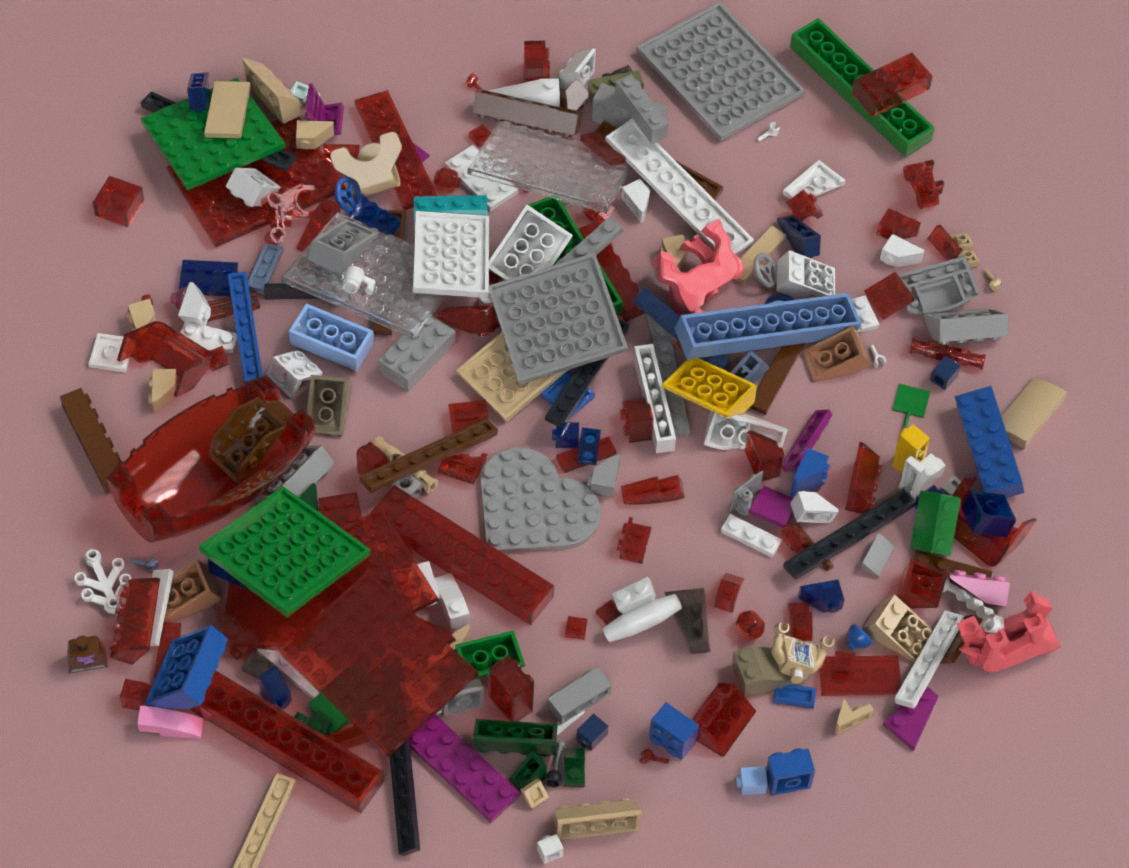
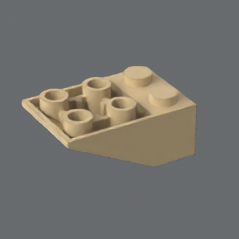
M896 595L882 599L863 627L877 642L914 663L933 632Z

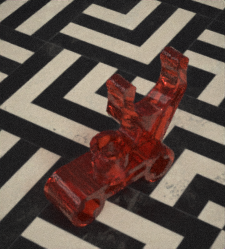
M933 159L924 161V164L919 162L903 167L904 177L907 182L910 181L916 193V201L920 209L939 205V195L943 192L944 181H934L933 167L935 164Z
M299 184L281 195L276 191H271L261 199V207L265 211H269L271 230L264 235L265 243L279 245L285 240V227L291 226V213L298 219H313L317 216L315 210L304 211L297 203L299 192L311 193L315 189L314 185Z

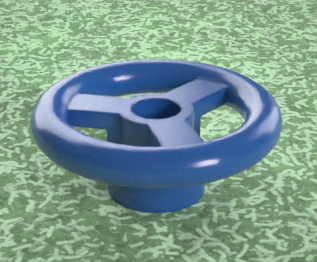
M343 177L336 183L335 200L348 213H353L359 209L361 205V192L354 180ZM343 183H349L346 189H341ZM353 189L356 195V202L353 200Z

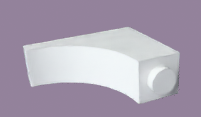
M933 454L928 455L920 462L910 456L905 462L898 491L900 492L904 489L916 500L920 495V490L926 491L943 475L945 464Z

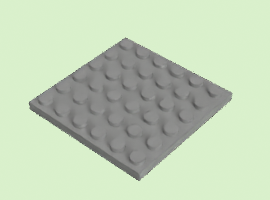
M595 253L489 285L491 299L519 385L628 351Z

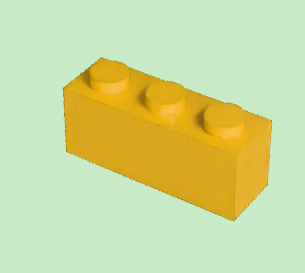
M914 424L908 429L904 428L898 435L899 441L896 444L897 449L893 455L894 461L892 466L901 473H903L905 462L910 456L918 462L925 459L930 442V437Z

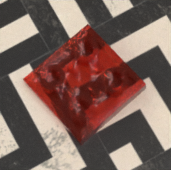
M896 272L864 290L866 296L883 320L915 301Z

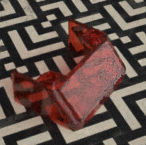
M153 321L124 335L117 361L121 362L129 357H133L139 363L153 360L166 369H176V374L179 377L177 378V386L173 396L178 397L196 387L212 364L214 355L211 351L167 324Z
M976 472L965 476L952 494V496L961 498L954 539L988 566H996L1022 543L1037 520L1032 518L1022 522L1019 528H1008L1003 535L973 512L978 504V498L970 488L980 475Z

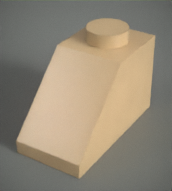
M297 120V149H316L334 136L333 121Z

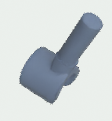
M151 557L148 561L131 558L132 563L144 566L149 572H153V570L160 566L157 564L158 560L154 557Z

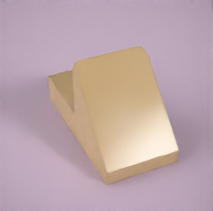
M843 699L835 734L838 735L872 719L874 709L871 704L859 705L852 711L846 700Z

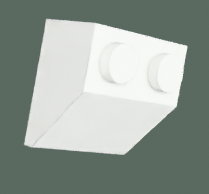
M592 48L577 52L573 58L569 59L565 69H561L558 74L560 88L566 90L575 80L583 86L588 82L595 72L596 49Z
M235 168L226 185L231 190L232 195L242 198L244 203L250 207L263 206L281 189L279 185L255 168Z

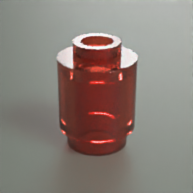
M788 524L782 528L780 538L792 551L800 553L808 546L807 538L795 524Z

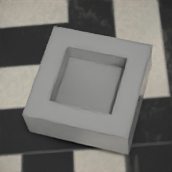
M953 475L941 486L940 491L946 495L961 497L967 491L968 486Z

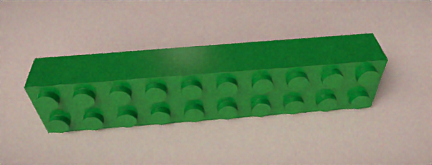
M819 18L792 33L790 48L905 158L932 141L935 127Z

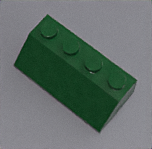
M476 719L473 733V750L483 753L497 751L502 754L513 752L520 753L521 755H529L532 750H535L537 754L545 757L556 755L558 724Z

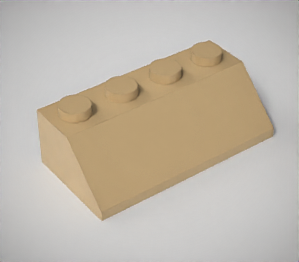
M247 58L242 59L246 82H250L251 90L283 124L302 115L300 109L302 104L299 98H295L292 95L291 90L286 88L282 81L274 76L271 69H267L262 63Z
M624 798L617 802L602 801L599 804L592 805L583 803L576 807L560 806L554 809L553 819L555 832L559 840L639 831L642 813L637 799Z

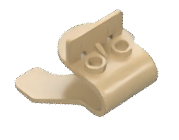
M395 132L381 135L380 143H370L364 146L358 154V159L353 158L345 147L331 152L334 168L355 179L365 197L400 186V177L395 162L401 152L402 145Z

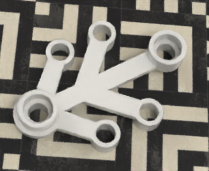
M91 549L85 554V560L88 566L93 567L99 581L87 578L85 573L79 572L74 577L75 583L78 586H87L104 592L106 598L95 595L90 588L84 589L81 595L85 602L103 605L107 613L117 615L124 608L122 597L127 587L132 584L131 576L129 574H122L119 577L120 586L114 594L112 587L120 571L125 568L124 560L122 558H115L112 561L113 569L107 578L100 564L102 561L100 552ZM124 579H129L128 582H122ZM85 594H91L89 597H85Z

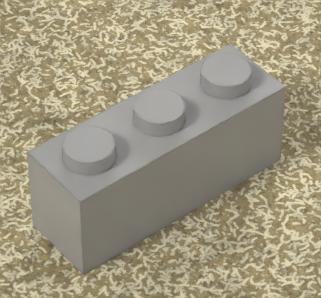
M598 667L594 670H588L578 680L570 681L565 688L552 692L548 697L547 707L562 725L611 695L612 684Z

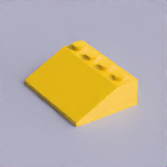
M700 358L687 359L662 384V388L725 418L745 413L755 403L757 385Z

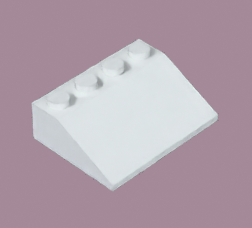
M526 205L490 258L489 270L503 280H509L553 266L573 235Z

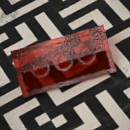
M160 578L129 579L124 585L120 586L118 591L120 599L115 609L117 617L112 627L114 636L109 646L111 650L110 658L133 665L150 650Z

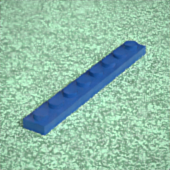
M247 273L228 274L247 402L257 397L267 401Z

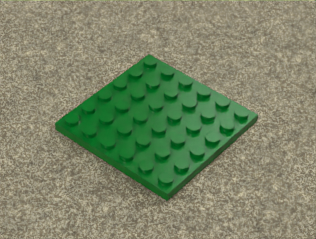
M235 78L229 82H240V80ZM213 88L140 118L142 125L186 190L234 171L235 168H241L285 149L284 141L250 94L241 138L205 137L204 132Z
M284 486L199 545V551L286 617L290 616L367 558L371 551Z

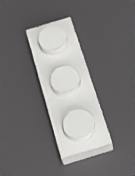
M731 514L721 528L722 534L771 558L774 557L782 543V539Z

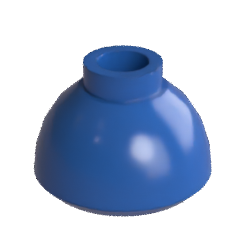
M856 624L850 626L847 634L848 641L846 642L850 649L853 651L865 649L873 644L872 639Z

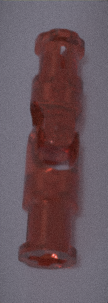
M913 337L909 350L910 354L917 353L924 355L926 358L940 361L947 356L961 366H974L980 370H983L986 354L971 353L967 349L932 341L923 342Z

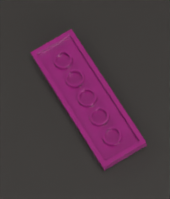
M435 713L409 734L410 748L490 823L521 796L520 791L473 750Z

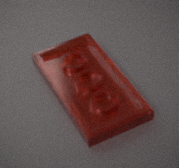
M898 655L827 656L822 666L818 669L821 696L897 694L902 686Z

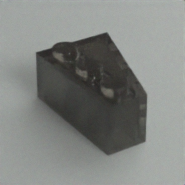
M704 588L664 592L665 597L676 594L681 603L682 609L673 614V617L690 653L711 652Z

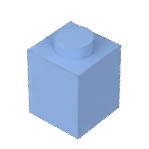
M765 766L740 768L739 775H736V786L740 788L741 795L766 794L768 784Z

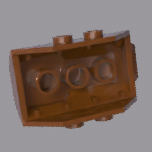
M257 397L237 407L229 414L224 424L217 428L211 440L209 457L237 485L247 481L262 464L264 454L271 450L273 443L288 427V422L293 413L278 399L266 401Z

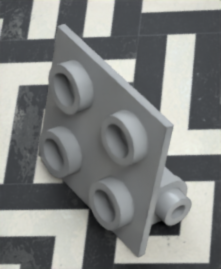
M763 471L757 475L753 474L745 484L738 485L733 490L731 513L736 510L742 516L749 515L752 497L758 494L761 489Z

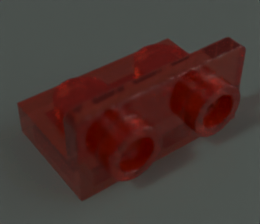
M629 517L628 523H624L622 528L624 538L623 540L619 539L617 551H620V559L643 564L652 527L633 523V518Z

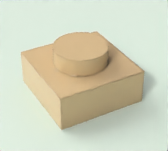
M535 779L520 790L528 807L532 809L549 798L539 779Z

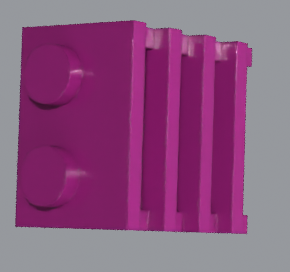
M309 83L305 118H309V121H333L334 136L341 135L344 113L342 102L325 105L314 85Z

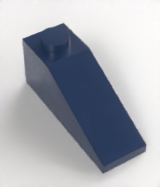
M794 215L777 218L779 226L783 233L786 234V238L796 253L808 258L820 255V234Z

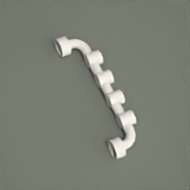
M938 575L934 579L933 588L940 592L948 590L954 593L958 601L966 603L968 609L976 611L978 617L986 619L983 625L985 632L995 634L998 630L1004 629L1003 617L994 615L993 609L983 606V601L973 598L971 592L960 589L950 583L949 579L945 576Z

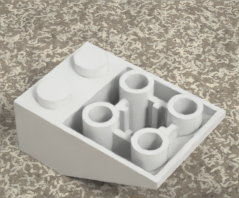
M789 250L777 260V291L791 297L809 298L811 294L817 297L835 295V268Z

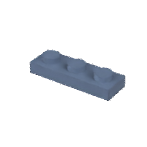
M265 243L248 280L250 291L265 294L264 284L270 282L282 256L283 247Z

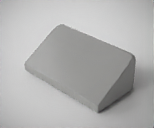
M878 533L862 562L861 570L879 578L895 546Z

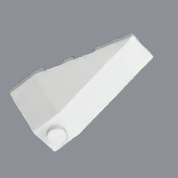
M538 79L489 90L560 107L559 79Z
M710 410L706 424L704 445L720 450L757 447L780 448L783 446L788 429L744 413L725 418Z

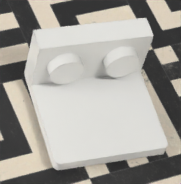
M296 350L273 357L265 375L291 398L296 396L302 381L309 380L311 375L321 376L323 372L304 353Z

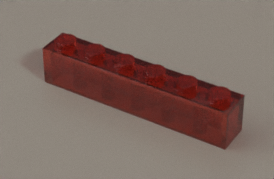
M594 222L578 229L585 239L598 228V225ZM610 243L596 257L623 301L621 316L626 322L644 315L645 312L633 303V300L639 294L636 282L631 280L628 269L623 267L620 256L615 254Z

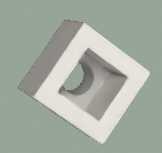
M557 834L544 836L537 842V851L543 864L563 857L564 848Z

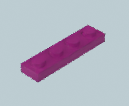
M829 409L814 411L782 463L781 467L784 471H797L807 448H813L824 428L828 425L833 415Z

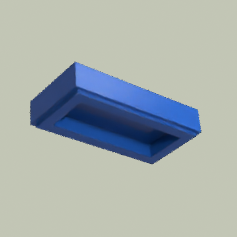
M797 685L783 686L781 689L776 688L773 703L814 709L816 688Z

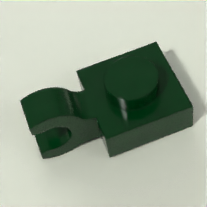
M297 711L294 717L296 721L306 725L304 732L322 742L333 725L317 714H313L310 718Z

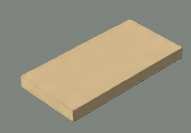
M214 82L204 132L205 137L241 138L251 89L250 82Z

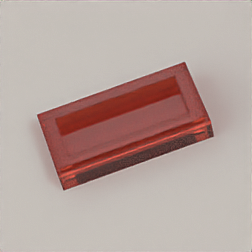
M936 225L927 238L947 261L956 259L963 250L941 225Z

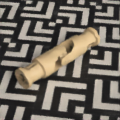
M381 436L375 438L370 446V450L379 453L387 463L397 459L399 456L405 455L393 445L390 446L383 441L384 438ZM422 469L411 474V476L422 483V488L425 489L427 494L436 489L439 481L426 474V470Z

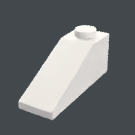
M452 573L435 577L434 579H436L441 596L440 603L450 630L464 627L467 624L470 625V613Z

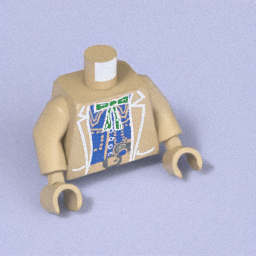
M778 622L774 625V631L777 633V636H774L772 656L778 664L779 671L791 676L792 683L800 684L809 675L815 674L822 666L827 655L826 650L833 646L834 639H831L829 645L825 643L827 636L821 638L819 642L821 648L819 650L818 645L783 635V633L789 631V624L785 623L782 630L781 622Z

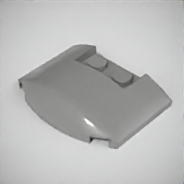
M965 256L895 275V280L906 309L911 314L924 315L950 312L967 304L979 294V289Z

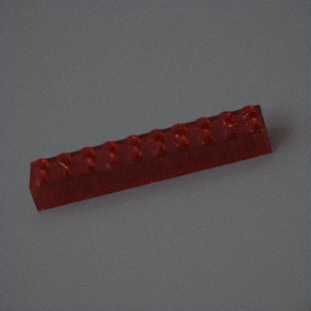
M396 485L388 491L371 511L372 525L441 569L452 573L454 577L532 625L554 597L553 584Z
M214 671L211 678L212 682L206 690L203 703L191 708L192 712L360 814L384 783L383 770L218 671Z

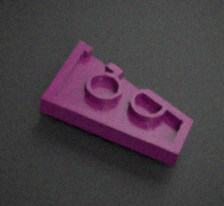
M927 686L914 709L900 705L884 721L883 726L914 751L939 696Z

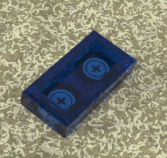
M582 427L577 463L597 465L601 429Z

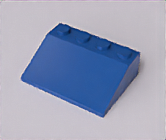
M212 625L173 639L144 705L176 709H190L201 705L205 699L206 690L212 682L211 678L214 671L219 666L220 657L226 649L225 645L228 638Z

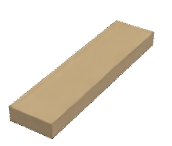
M771 226L743 255L741 260L744 265V272L735 280L744 284L753 274L755 257L760 253L770 256L786 239V234ZM760 259L759 263L762 265L765 259Z

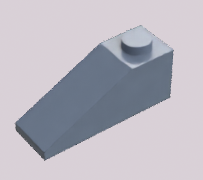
M750 350L730 373L754 384L767 371L769 366Z

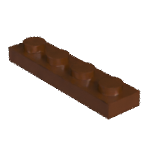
M916 550L911 567L912 571L929 576H945L954 583L956 582L949 577V572L954 573V570L966 571V575L973 576L974 573H983L988 578H991L993 572Z

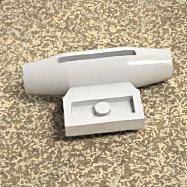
M646 577L612 593L617 609L622 615L603 627V631L609 642L634 636L662 623L681 610V603L676 594L655 599L656 594L651 580Z

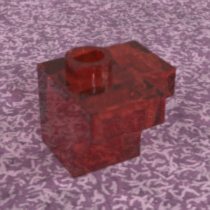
M804 189L786 202L793 214L801 221L810 216L816 219L823 216L822 210L816 203V197L812 193L808 194Z

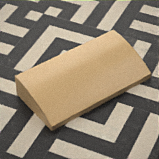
M1033 378L1001 416L1009 441L1025 449L1065 400L1067 391L1047 381Z

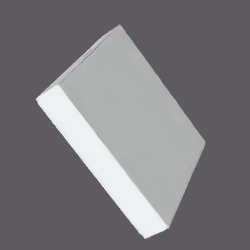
M97 333L88 363L89 368L126 373L135 339Z

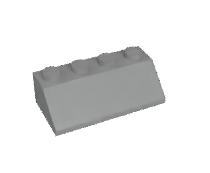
M992 308L924 314L931 338L939 341V344H950V341L966 343L968 339H973V341H984V338L999 340L1001 336H1008V314Z
M301 446L251 498L255 502L260 503L283 486L300 497L312 483L317 485L318 480L330 472L335 462L322 446Z

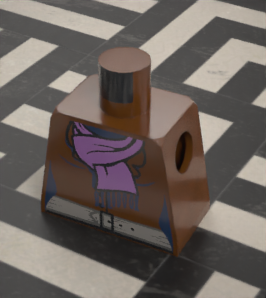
M81 635L77 639L68 641L67 661L69 674L108 667L106 649L98 636L86 637Z

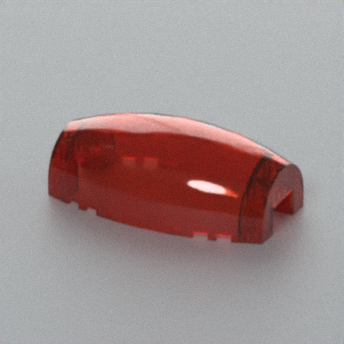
M267 375L243 382L244 386L234 390L232 387L227 388L224 394L217 397L213 394L193 404L151 432L143 439V444L137 449L133 448L129 452L130 456L124 462L120 461L106 479L110 492L129 524L143 539L150 543L202 529L244 507L276 482L299 458L315 436L314 420L303 409L286 419L288 427L273 443L271 450L264 454L262 464L251 477L237 485L209 457L212 437L216 433L217 428L224 424L229 414L237 407L257 397L266 401L277 399L281 401L279 386Z

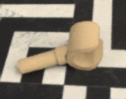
M985 269L984 272L990 279L988 286L991 291L995 292L1000 288L1001 280L998 277L995 278L988 269Z

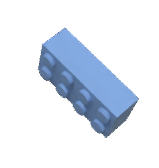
M306 303L289 330V341L291 345L357 372L374 344V332Z

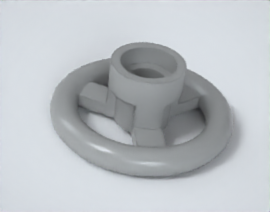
M765 253L758 254L754 259L753 276L763 286L774 288L777 285V265L769 255ZM760 259H765L767 261L766 265H761L759 263ZM771 268L773 270L774 279H772L771 276Z

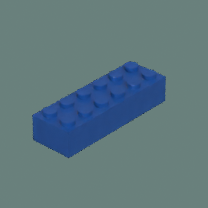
M992 386L955 396L957 409L986 502L991 503L1025 493Z

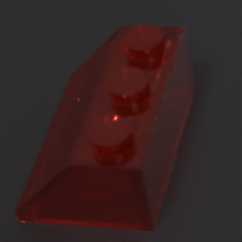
M859 442L845 507L847 511L861 514L874 507L876 497H873L872 494L877 492L879 483L875 479L876 476H880L882 465L879 464L880 456L863 442Z
M718 683L692 718L699 725L697 742L721 757L726 755L756 713L754 707L735 684Z

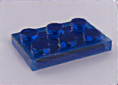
M183 260L178 289L179 294H186L189 282H193L203 295L231 297L228 274L238 273V262Z

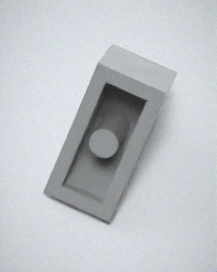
M615 455L594 467L593 475L589 474L587 486H591L590 490L595 495L613 497L621 455Z

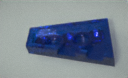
M363 194L346 218L380 234L391 237L394 236L401 225L398 217L386 209L383 210L377 203L371 202Z

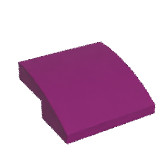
M763 486L750 507L749 514L785 529L790 517L794 514L790 504L794 498Z

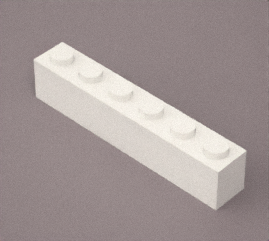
M653 344L634 346L633 360L655 452L675 451L676 436L665 391L662 388L663 383Z

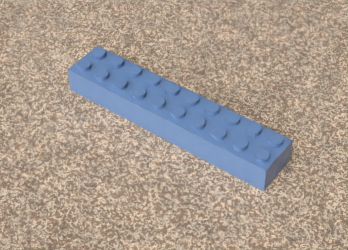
M849 293L681 315L674 329L686 359L822 341L851 326L857 331L861 321Z

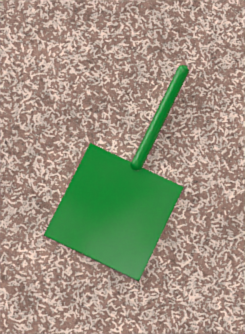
M899 384L893 411L906 414L903 429L907 428L910 415L924 418L930 391Z

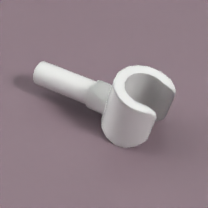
M772 122L768 131L759 136L757 141L760 142L768 136H777L780 127L775 129L776 122Z
M871 345L870 349L875 359L873 366L878 368V361H881L884 366L886 358L883 355H879L874 345Z

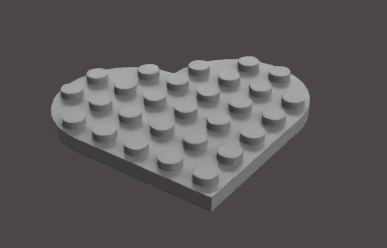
M529 448L506 449L494 455L486 463L482 471L481 492L487 554L570 549L584 544L596 533L600 524L601 508L594 492L579 481L558 478L553 463L540 452Z

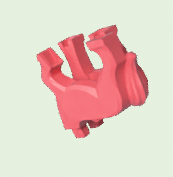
M720 219L708 224L701 230L705 236L712 239L715 243L714 251L701 240L698 234L690 241L683 242L680 246L684 251H690L697 255L702 265L696 266L687 273H683L677 267L674 261L675 258L671 256L670 251H660L651 262L658 268V280L669 285L671 307L679 317L681 315L702 313L701 307L704 303L710 301L714 295L732 280L739 278L744 272L743 262L732 252L730 246L731 239L723 229Z
M1034 591L1029 592L1023 600L1027 609L1004 619V629L998 630L995 634L985 632L984 628L979 626L975 616L958 622L957 626L965 644L959 650L966 654L965 658L971 665H981L986 672H997L1038 655L1048 654L1061 648L1055 631L1047 618V615L1053 609L1047 597H1041Z

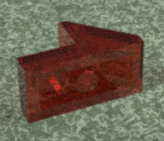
M808 602L788 603L792 637L802 641H812L813 619L812 612H809Z

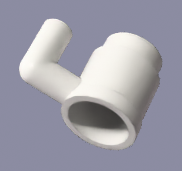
M357 266L348 267L343 280V290L349 294H354L360 288L361 283L367 285L365 292L372 294L376 284L375 280L364 276V271Z

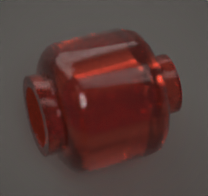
M445 167L436 170L433 184H436V189L452 193L455 188H459L461 178L458 177L456 170Z
M748 610L739 614L735 626L745 639L756 640L763 635L765 622L757 612Z

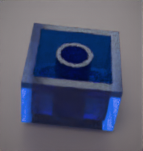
M970 490L961 507L972 533L978 535L983 534L1007 538L1016 522L1005 495Z

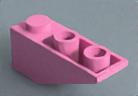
M954 570V573L949 572V577L985 603L1007 606L1010 582L1006 580V577L994 575V578H988L983 573H974V576L966 575V571Z

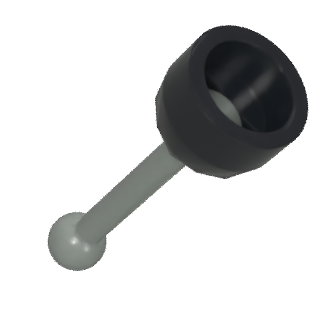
M562 740L557 742L558 750L554 769L547 772L545 777V784L550 787H559L561 785L562 776L558 771L562 748L565 746Z

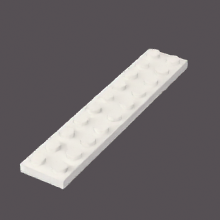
M633 118L606 136L605 141L713 250L715 249V243L712 239L705 236L701 230L717 219H720L723 229L731 239L730 246L735 255H738L753 244L754 239L657 142L651 144Z

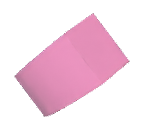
M140 706L137 725L139 732L160 733L162 737L201 739L204 718L170 709Z

